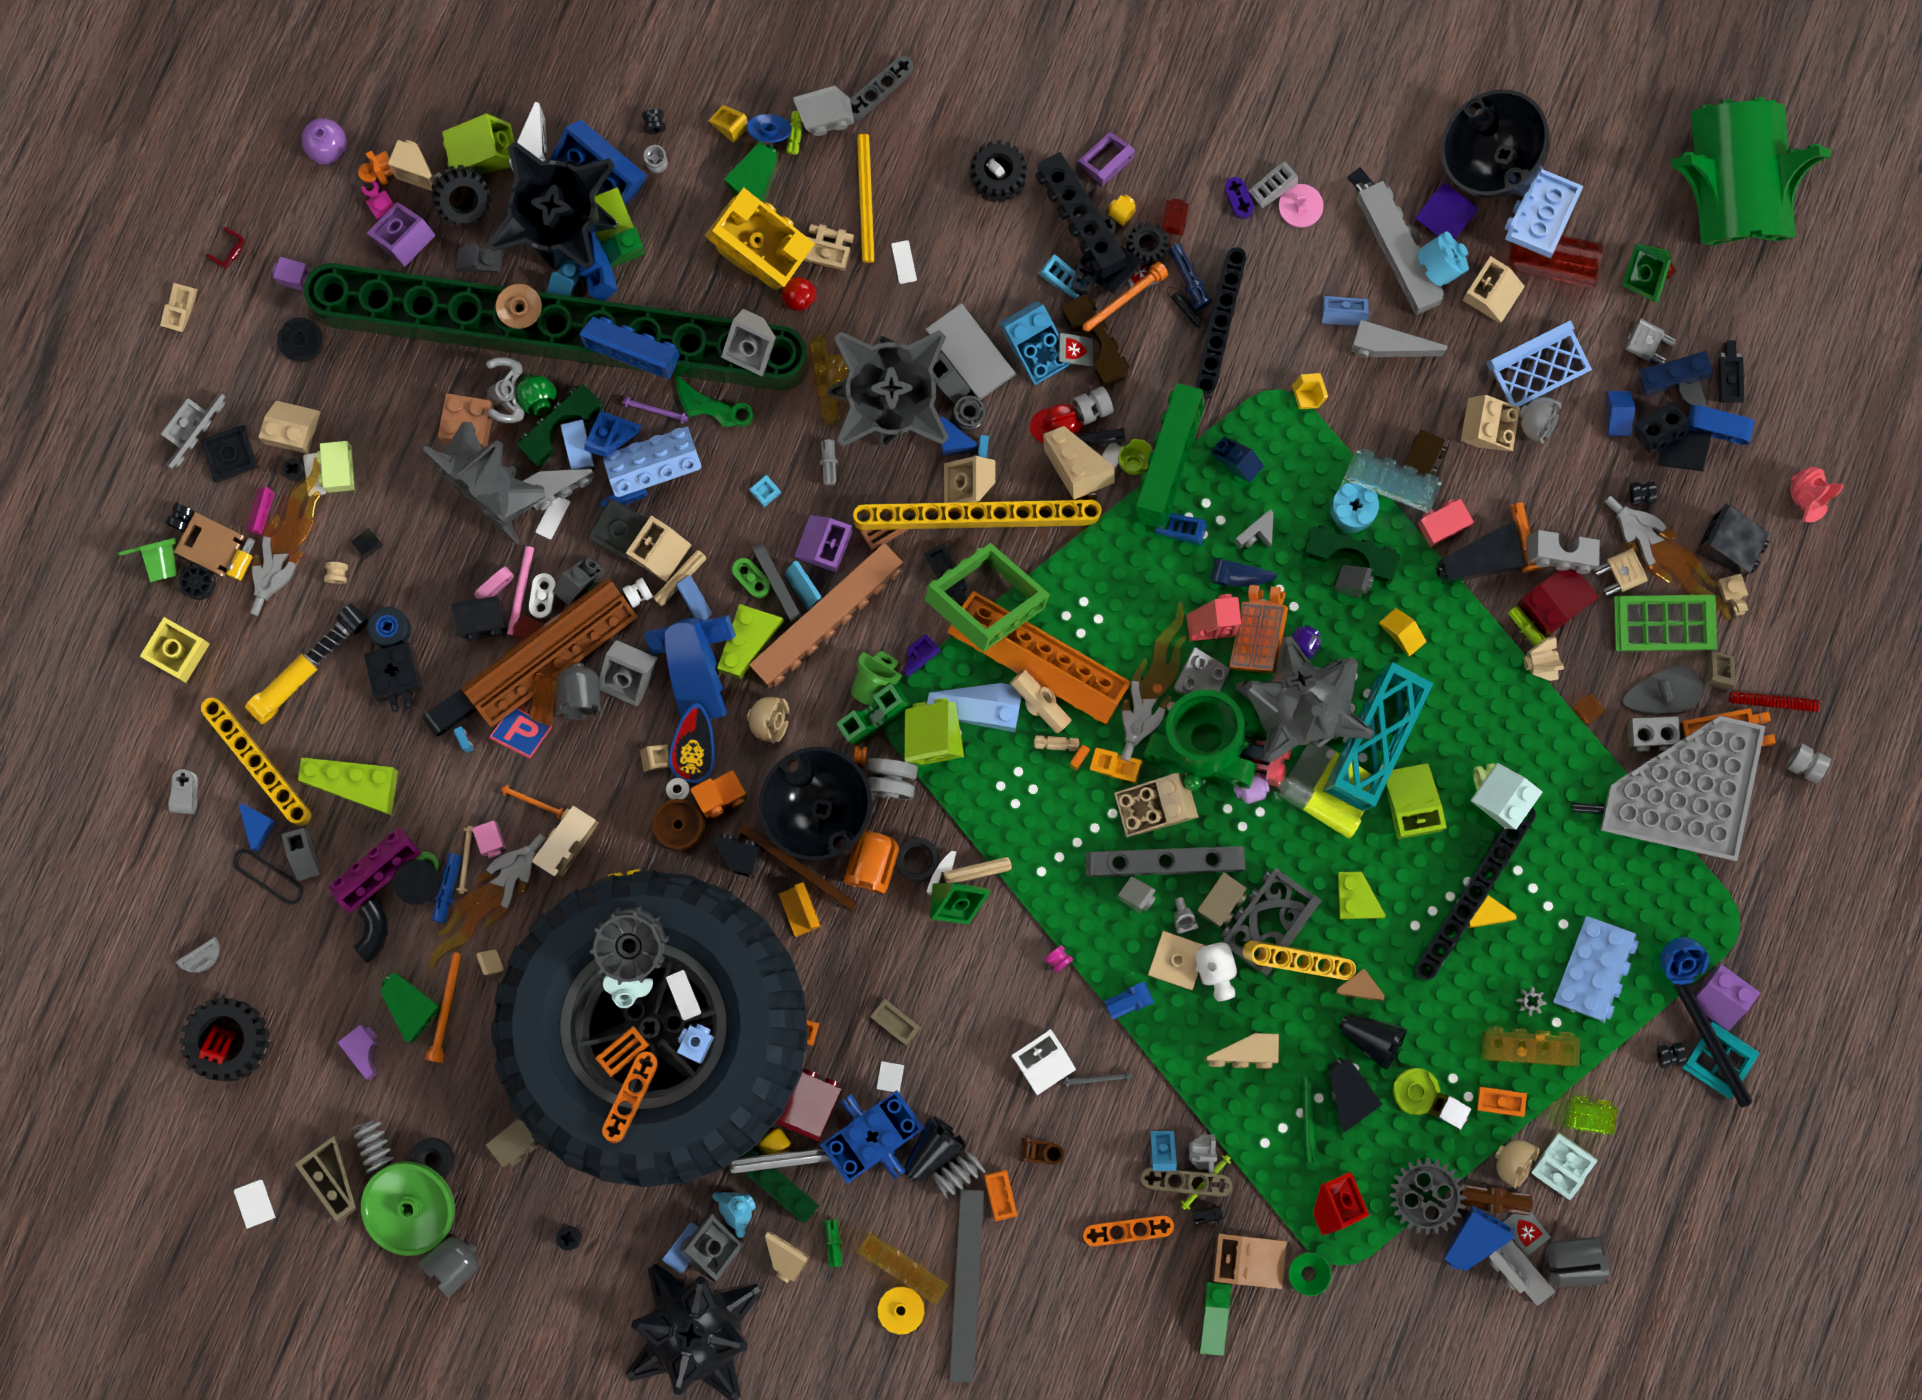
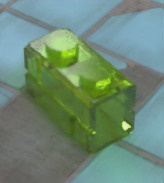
M1574 1095V1100L1568 1099L1566 1101L1563 1126L1564 1128L1614 1135L1618 1108L1611 1106L1612 1101L1597 1099V1103L1588 1102V1097Z

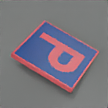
M517 708L500 721L489 739L530 759L552 726Z

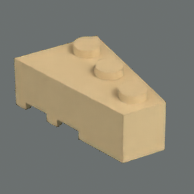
M1065 426L1043 434L1044 451L1073 499L1115 483L1114 466Z
M575 806L565 810L560 819V824L551 831L548 840L531 861L560 881L599 824V822Z

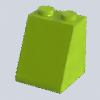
M484 114L442 131L444 138L443 146L448 157V167L454 166L457 169L458 165H463L464 168L469 166L480 174L511 168L508 146L515 141L510 123L489 114Z
M948 698L935 699L934 704L926 705V702L915 703L913 708L905 709V762L925 765L964 757L955 702L948 701Z

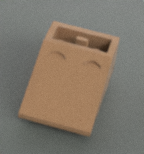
M1216 1233L1212 1281L1282 1289L1287 1241Z

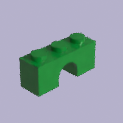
M890 683L873 696L875 702L862 711L853 710L836 724L846 740L858 746L905 712V709H909L911 704L901 688Z

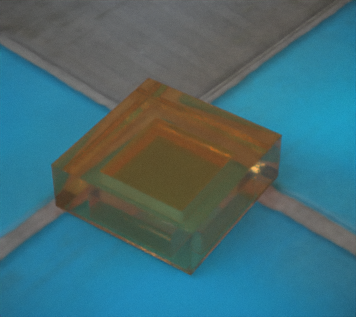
M1592 693L1572 707L1585 725L1606 711Z

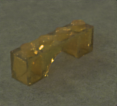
M869 1232L857 1251L858 1254L890 1273L935 1305L949 1286L947 1282L872 1232Z

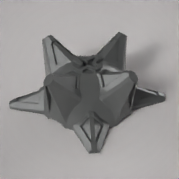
M940 330L910 345L898 343L884 335H878L873 346L841 331L834 337L849 370L847 377L827 389L828 396L850 406L837 441L843 447L874 432L881 447H887L902 433L909 430L942 445L949 438L933 406L937 393L933 367L946 339V336ZM885 387H886V388H889V389H893L894 391H890V392H889V391H887V390H886V391H885V390H882L881 388H885Z
M462 422L444 453L433 450L429 446L420 445L419 447L438 467L436 472L468 500L480 506L483 514L518 545V535L514 531L511 521L544 499L545 488L537 484L532 485L515 479L517 469L514 466H504L501 462L503 444L500 441H495L482 449L475 434L476 430L473 423Z
M1286 636L1281 641L1276 675L1269 682L1250 681L1239 682L1236 685L1235 690L1254 705L1263 729L1267 732L1262 755L1263 761L1272 763L1297 745H1307L1311 741L1320 739L1328 740L1333 736L1371 739L1375 731L1351 711V700L1358 667L1356 659L1352 657L1345 660L1338 658L1322 668L1316 667L1310 663L1292 636Z

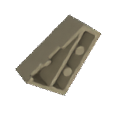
M333 1136L295 1165L338 1224L355 1212L357 1207L337 1140Z

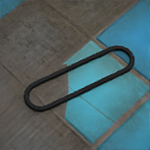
M241 850L235 855L234 866L245 876L287 904H295L301 900L303 896L302 886L252 851ZM243 853L250 854L297 886L300 891L299 897L294 901L285 899L241 869L237 864L238 857Z

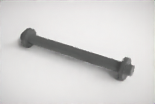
M1126 1070L1125 1074L1068 1079V1076H1066V1079L1063 1080V1086L1066 1085L1069 1088V1085L1124 1079L1129 1082V1079H1132V1074Z

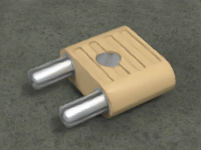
M1633 548L1607 559V563L1594 569V572L1598 571L1595 573L1596 575L1611 570L1617 582L1604 588L1606 596L1619 590L1624 592L1648 581Z

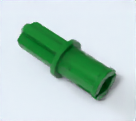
M838 1219L833 1221L826 1220L823 1221L828 1266L830 1268L842 1266L840 1246L842 1241L839 1237Z

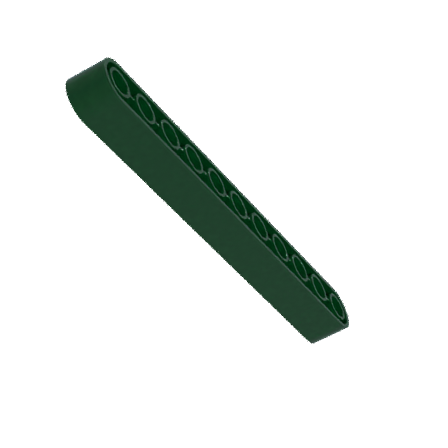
M327 263L316 267L310 272L304 283L305 300L315 315L325 325L339 329L644 371L585 348L580 337L582 329L592 317L598 319L605 317L611 320L613 325L621 327V325L628 326L634 330V333L642 335V333H652L656 336L655 341L662 344L666 341L675 345L680 356L672 373L674 376L678 375L681 377L773 390H788L796 387L803 381L809 367L806 345L803 338L795 330L780 325L768 324L776 339L764 375L760 376L721 357L733 319L537 292L542 303L539 318L529 327L515 329L506 327L496 312L497 298L507 287L337 263ZM343 290V295L339 300L328 302L327 298L333 291ZM377 297H388V301L383 307L372 308V302ZM424 302H431L433 304L432 309L428 313L423 315L416 314V309L420 304ZM521 305L516 308L517 312L524 310V306ZM469 308L477 310V315L469 321H462L460 319V315L464 310ZM558 320L566 322V328L562 332L557 334L549 332V326L553 322ZM689 339H696L700 342V347L697 351L688 353L682 349L683 343ZM784 351L790 355V358L786 364L776 365L771 361L773 354Z

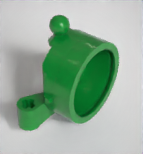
M1197 690L1181 697L1172 706L1167 719L1165 718L1164 720L1167 736L1152 733L1143 757L1153 763L1180 765L1183 770L1189 773L1184 777L1183 784L1190 791H1195L1201 786L1202 780L1200 776L1210 777V775L1223 778L1238 788L1250 789L1257 765L1249 760L1239 758L1242 750L1248 748L1249 743L1245 742L1244 717L1237 703L1228 693L1215 690ZM1201 727H1214L1222 733L1223 741L1219 748L1211 752H1201L1192 745V736Z

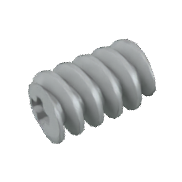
M370 1121L352 1128V1130H359L354 1135V1138L362 1139L357 1144V1147L365 1148L360 1153V1156L368 1157L363 1162V1165L371 1166L366 1173L380 1170L388 1166L394 1159L393 1157H386V1154L391 1149L382 1147L388 1140L379 1138L385 1133L384 1130L376 1129L382 1124L381 1121Z
M967 1150L963 1151L965 1159L956 1156L957 1165L951 1161L948 1162L950 1170L941 1167V1176L936 1172L933 1173L935 1183L947 1200L946 1192H950L953 1195L956 1194L954 1186L962 1190L963 1180L970 1184V1175L978 1178V1169L984 1173L986 1172L974 1154Z

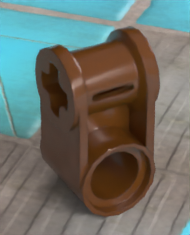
M1022 1137L1021 1141L1024 1143L1022 1157H1019V1161L1057 1165L1064 1159V1150L1060 1145ZM1032 1145L1031 1156H1029L1030 1146ZM1052 1147L1058 1148L1061 1152L1060 1158L1056 1161H1051L1047 1157V1152Z

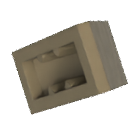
M1712 651L1704 685L1726 691L1733 687L1736 682L1735 658L1731 655Z

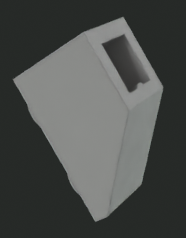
M1131 876L1117 898L1140 913L1142 909L1147 911L1156 899L1153 896L1156 890Z

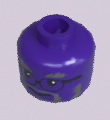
M1308 625L1297 627L1292 634V638L1308 659L1313 658L1322 643L1320 639L1321 634Z

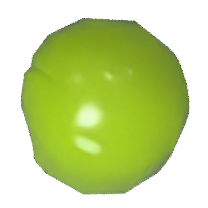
M1132 439L1127 446L1122 447L1120 450L1118 463L1121 469L1129 475H1141L1148 471L1150 466L1147 464L1148 457L1153 449L1145 440Z

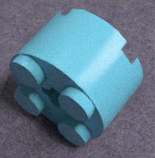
M1447 231L1418 250L1419 263L1421 266L1425 265L1428 270L1425 272L1426 276L1438 286L1450 283L1469 270L1466 255H1468L1467 248L1462 243L1458 244Z
M1359 482L1347 483L1334 496L1330 506V514L1338 528L1346 532L1356 533L1371 525L1379 510V500L1377 493L1368 485ZM1352 504L1357 505V511L1352 510Z

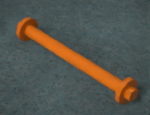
M508 784L501 789L502 795L509 794L556 814L558 819L564 813V808L561 807L559 810L510 789Z

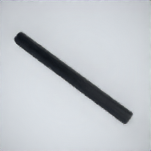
M1674 984L1678 995L1741 1108L1749 1106L1753 1101L1689 984Z

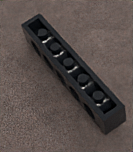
M1061 151L1037 163L1038 172L1036 177L1040 185H1045L1048 198L1058 206L1059 216L1062 220L1066 219L1068 222V229L1072 237L1078 238L1082 253L1088 255L1091 259L1090 265L1095 273L1099 272L1103 279L1126 267L1125 254ZM1057 179L1062 180V182L1055 183L1053 181ZM1073 197L1072 200H1065L1064 198ZM1077 214H1082V215H1084V216L1081 217V218L1075 217V215H1077ZM1091 231V232H1094L1095 234H1094V235H1087L1086 233ZM1099 249L1106 250V252L1104 253H1098L1096 251Z

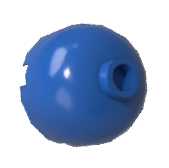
M1678 937L1669 941L1663 947L1660 953V965L1664 974L1671 982L1683 985L1693 982L1695 980L1693 977L1698 973L1702 975L1709 965V955L1704 947L1693 938Z

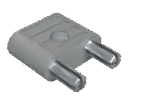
M1639 318L1628 337L1625 350L1648 362L1652 360L1662 364L1666 363L1667 359L1655 353L1660 341L1673 346L1676 340L1664 334L1663 329Z

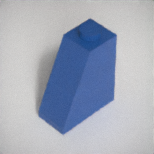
M1472 1205L1445 1251L1446 1263L1456 1270L1460 1268L1467 1271L1513 1240L1515 1236L1514 1228Z

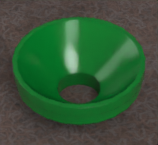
M1307 1252L1294 1258L1290 1264L1288 1276L1292 1287L1298 1293L1305 1296H1316L1327 1289L1331 1282L1332 1272L1329 1263L1324 1257L1316 1253ZM1308 1266L1312 1267L1315 1271V1277L1311 1281L1304 1280L1301 1275L1302 1270Z

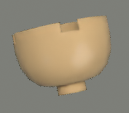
M764 697L753 705L752 709L748 711L747 721L754 736L759 740L770 743L781 741L788 727V721H784L785 713L789 714L787 701L777 697Z
M1514 1140L1508 1143L1506 1147L1500 1146L1495 1154V1158L1498 1159L1496 1169L1499 1177L1515 1189L1516 1186L1520 1187L1532 1170L1530 1167L1532 1160L1536 1162L1538 1158L1539 1148L1522 1140Z

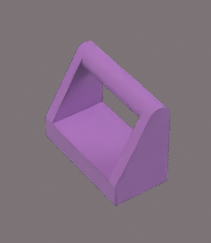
M1108 132L1077 162L1103 187L1134 158L1135 150L1118 136ZM1112 142L1121 151L1100 171L1089 164L1095 156Z

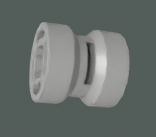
M658 145L647 147L643 156L648 170L656 174L665 171L668 161L664 149Z

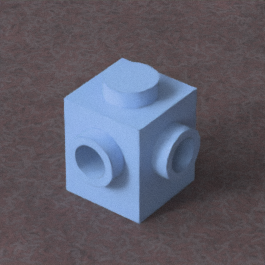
M697 1024L696 1028L689 1026L688 1030L684 1028L678 1039L681 1045L677 1053L702 1064L714 1039L713 1036L709 1035L711 1030L700 1024Z

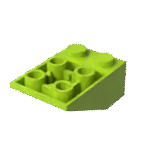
M1429 764L1392 770L1385 786L1397 840L1440 832L1446 829L1442 804Z

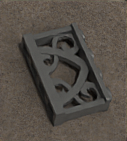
M1277 868L1272 872L1268 870L1260 880L1264 883L1259 891L1257 889L1252 891L1247 898L1250 901L1246 909L1242 907L1234 916V919L1237 920L1232 928L1227 926L1220 936L1223 939L1222 943L1228 944L1233 954L1249 964L1264 977L1268 976L1274 967L1258 965L1246 960L1243 956V948L1235 944V935L1240 931L1244 932L1245 938L1241 940L1244 942L1250 939L1262 942L1268 937H1273L1276 945L1289 947L1322 901ZM1281 882L1285 885L1287 892L1285 899H1280L1281 891L1279 888L1277 894H1271L1270 887L1273 883ZM1292 890L1305 898L1308 903L1305 905L1290 900ZM1264 893L1268 901L1256 904L1259 898ZM1270 908H1281L1279 919L1282 927L1287 932L1284 935L1278 932H1268L1260 937L1257 926V913ZM1286 908H1289L1287 914L1291 913L1294 915L1292 921H1286L1284 918ZM1248 914L1249 927L1241 925ZM1278 952L1275 956L1276 961H1278L1281 957L1280 952Z

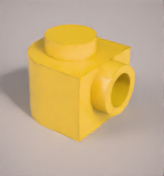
M1126 194L1121 195L1118 200L1114 199L1108 206V216L1121 226H1125L1136 212L1135 201Z

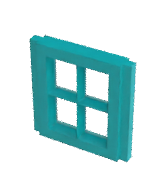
M1712 1021L1710 1024L1719 1041L1727 1046L1725 1049L1726 1053L1728 1054L1730 1050H1733L1745 1058L1740 1069L1734 1067L1741 1081H1743L1760 1053ZM1701 1036L1682 1069L1730 1100L1734 1096L1727 1082L1715 1075L1719 1069L1717 1064H1715L1710 1072L1696 1062L1702 1052L1713 1058L1709 1049L1705 1048L1706 1044Z

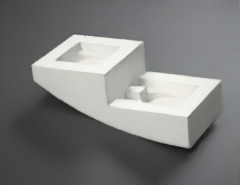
M951 851L946 855L936 868L930 880L927 894L932 895L933 883L940 882L941 874L944 875L946 871L953 869L956 857L955 851Z

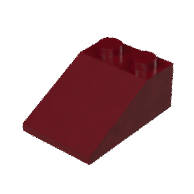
M1569 569L1557 571L1525 595L1517 604L1531 621H1535L1534 625L1547 638L1597 600L1599 596L1580 573Z

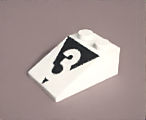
M535 102L517 143L540 160L546 161L548 160L546 120L540 104ZM510 158L509 164H510V166H511V168H512V163H511V158Z

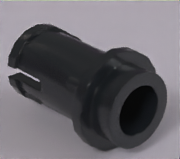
M1212 1204V1207L1192 1211L1196 1226L1213 1221L1218 1223L1220 1219H1223L1220 1205L1215 1206V1204Z

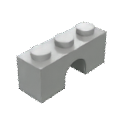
M1537 530L1527 536V562L1536 563L1537 567L1554 566L1557 570L1573 569L1577 573L1587 574L1599 567L1600 540L1578 537L1568 542V551L1566 552L1559 544V533Z

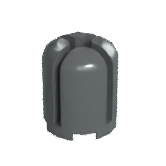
M1595 1236L1558 1240L1548 1244L1545 1260L1548 1261V1264H1546L1547 1274L1552 1284L1558 1288L1608 1284L1609 1282L1605 1278V1276H1610L1608 1255H1605L1600 1245L1601 1242H1604L1603 1237Z

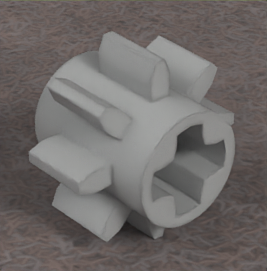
M1534 987L1529 989L1528 994L1525 990H1521L1522 997L1515 1000L1521 1005L1518 1011H1527L1528 1017L1532 1016L1533 1010L1537 1014H1541L1542 1012L1539 1007L1546 1004L1541 999L1543 992L1534 993ZM1533 997L1535 999L1533 1005L1528 1006V998Z

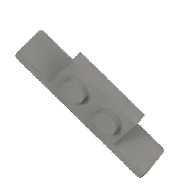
M219 393L206 411L189 398L185 399L160 433V435L179 447L165 465L166 467L172 469L174 466L176 468L180 466L185 459L183 456L187 448L191 450L198 441L196 436L201 430L205 431L212 422L209 418L214 412L218 413L225 405L223 400L226 396Z
M1513 1240L1489 1255L1490 1264L1497 1272L1501 1270L1507 1277L1505 1281L1512 1290L1517 1289L1520 1294L1525 1291L1536 1305H1540L1555 1293V1289Z

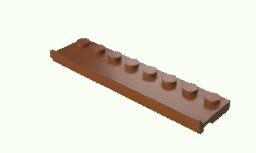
M606 578L463 685L461 689L489 726L493 727L554 681L562 670L569 668L571 664L578 663L638 616L617 590L614 583L609 578Z

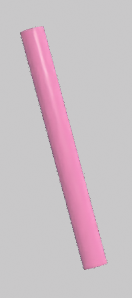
M525 546L507 630V635L516 636L534 552V548Z

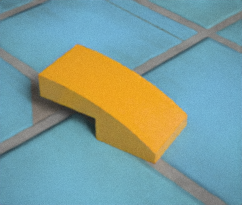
M1096 748L1090 770L1137 784L1143 762L1135 758H1130L1129 762L1121 760V755L1116 752Z

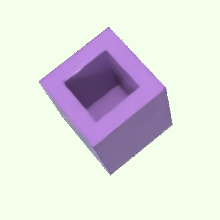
M280 257L278 263H275L272 275L279 285L304 291V283L311 270L305 263Z

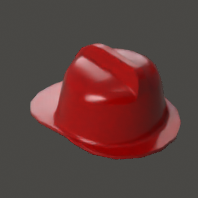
M1059 404L1037 412L1031 419L1030 432L1037 441L1044 443L1043 434L1065 426L1074 435H1077L1081 431L1083 424L1078 419L1073 405Z

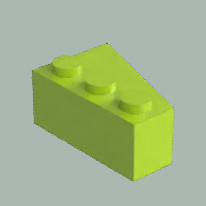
M739 604L732 624L736 636L726 641L717 667L719 673L741 680L750 669L749 664L759 656L779 628L783 626V618Z

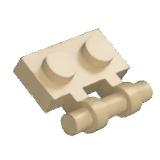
M811 224L809 233L816 234V239L807 238L814 242L815 245L803 261L845 271L850 247L843 246V243H853L854 235L846 233V230L839 229L837 231L827 228L826 225L820 224L817 226ZM824 237L836 239L835 244L823 241Z

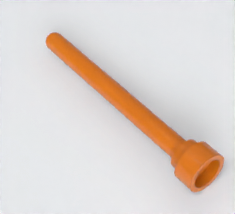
M1160 262L1153 264L1149 268L1148 275L1085 322L1083 330L1090 331L1149 284L1157 281L1161 282L1168 276L1166 267Z
M460 952L452 954L433 1046H430V1049L426 1051L425 1060L444 1062L445 1054L443 1053L442 1044L461 960Z

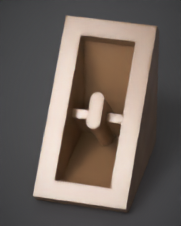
M1365 969L1359 971L1335 989V995L1375 1001L1384 1000V994Z

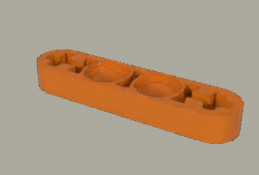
M642 1052L636 1057L603 1125V1136L610 1143H618L625 1137L657 1070V1059L651 1052ZM648 1057L651 1058L650 1062L653 1066L646 1067L644 1075L648 1077L644 1079L641 1075L634 1074L635 1070L639 1073L641 1072L643 1066L640 1061H645ZM635 1079L640 1080L643 1084L642 1089L637 1093L631 1092L628 1087L629 1083ZM628 1102L631 1104L632 1110L628 1115L618 1113L620 1103ZM615 1115L620 1120L626 1121L625 1125L622 1122L619 1123L618 1131H620V1134H615L612 1138L608 1128L615 1126L617 1121L612 1119Z
M1161 1215L1094 1224L1084 1229L1083 1239L1090 1246H1102L1169 1236L1173 1232L1174 1223L1170 1217ZM1162 1219H1164L1165 1223L1170 1224V1228H1166V1233H1162L1161 1229L1153 1230L1155 1235H1150L1151 1227L1148 1222L1149 1220H1153V1225H1159ZM1138 1222L1146 1225L1147 1231L1143 1236H1137L1133 1231L1134 1225ZM1118 1225L1123 1229V1236L1120 1239H1113L1111 1237L1110 1230L1113 1226ZM1102 1227H1107L1106 1235L1108 1241H1103L1104 1236L1097 1237L1094 1243L1091 1239H1087V1234L1091 1232L1090 1229H1095V1232L1099 1233L1103 1232Z

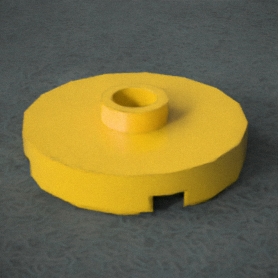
M894 1287L882 1296L878 1305V1318L882 1326L889 1332L898 1335L908 1334L916 1330L922 1323L925 1313L924 1303L920 1295L907 1287ZM899 1306H903L906 1309L904 1315L897 1313Z

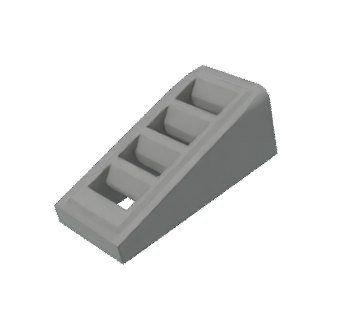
M1284 161L1249 190V194L1263 208L1298 184V176ZM1276 179L1281 183L1280 186L1275 182ZM1267 185H1270L1274 191L1271 192ZM1263 190L1267 197L1264 198L1259 191Z

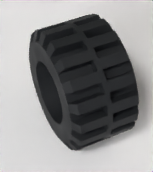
M997 140L996 144H993L992 141L988 142L986 148L982 145L979 148V153L975 152L971 161V183L978 195L982 193L983 199L987 200L990 197L991 202L995 203L996 199H1000V203L1005 202V198L1008 197L1009 200H1012L1014 194L1018 195L1021 192V187L1025 185L1027 165L1026 161H1024L1023 153H1018L1019 148L1016 146L1011 148V143L1006 141L1004 145L1001 144V140ZM991 159H994L997 163L1007 165L1012 173L1004 180H993L985 172L987 169L986 164Z
M458 165L457 169L454 166L448 167L450 170L448 172L442 170L440 172L442 176L440 178L436 176L434 179L436 184H432L431 188L433 194H431L433 204L439 215L449 224L453 222L458 227H460V223H463L464 227L469 226V222H473V224L478 223L477 218L483 219L485 217L484 211H489L490 206L488 203H491V196L489 195L491 192L483 177L469 166L464 168L463 165ZM459 186L471 187L473 189V196L467 204L455 206L449 203V196L455 188Z

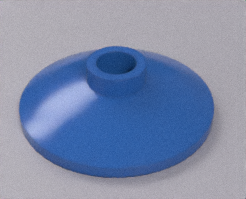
M764 114L749 120L747 132L758 141L773 143L788 138L791 134V126L783 117Z

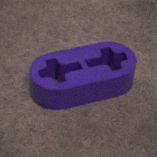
M1231 177L1225 184V195L1235 217L1242 220L1247 219L1253 212L1254 205L1243 180L1238 177ZM1231 184H1234L1236 187L1239 186V196L1236 195L1234 190H1229L1231 189ZM1240 200L1243 206H1248L1246 213H1244L1243 210H1238L1240 207Z

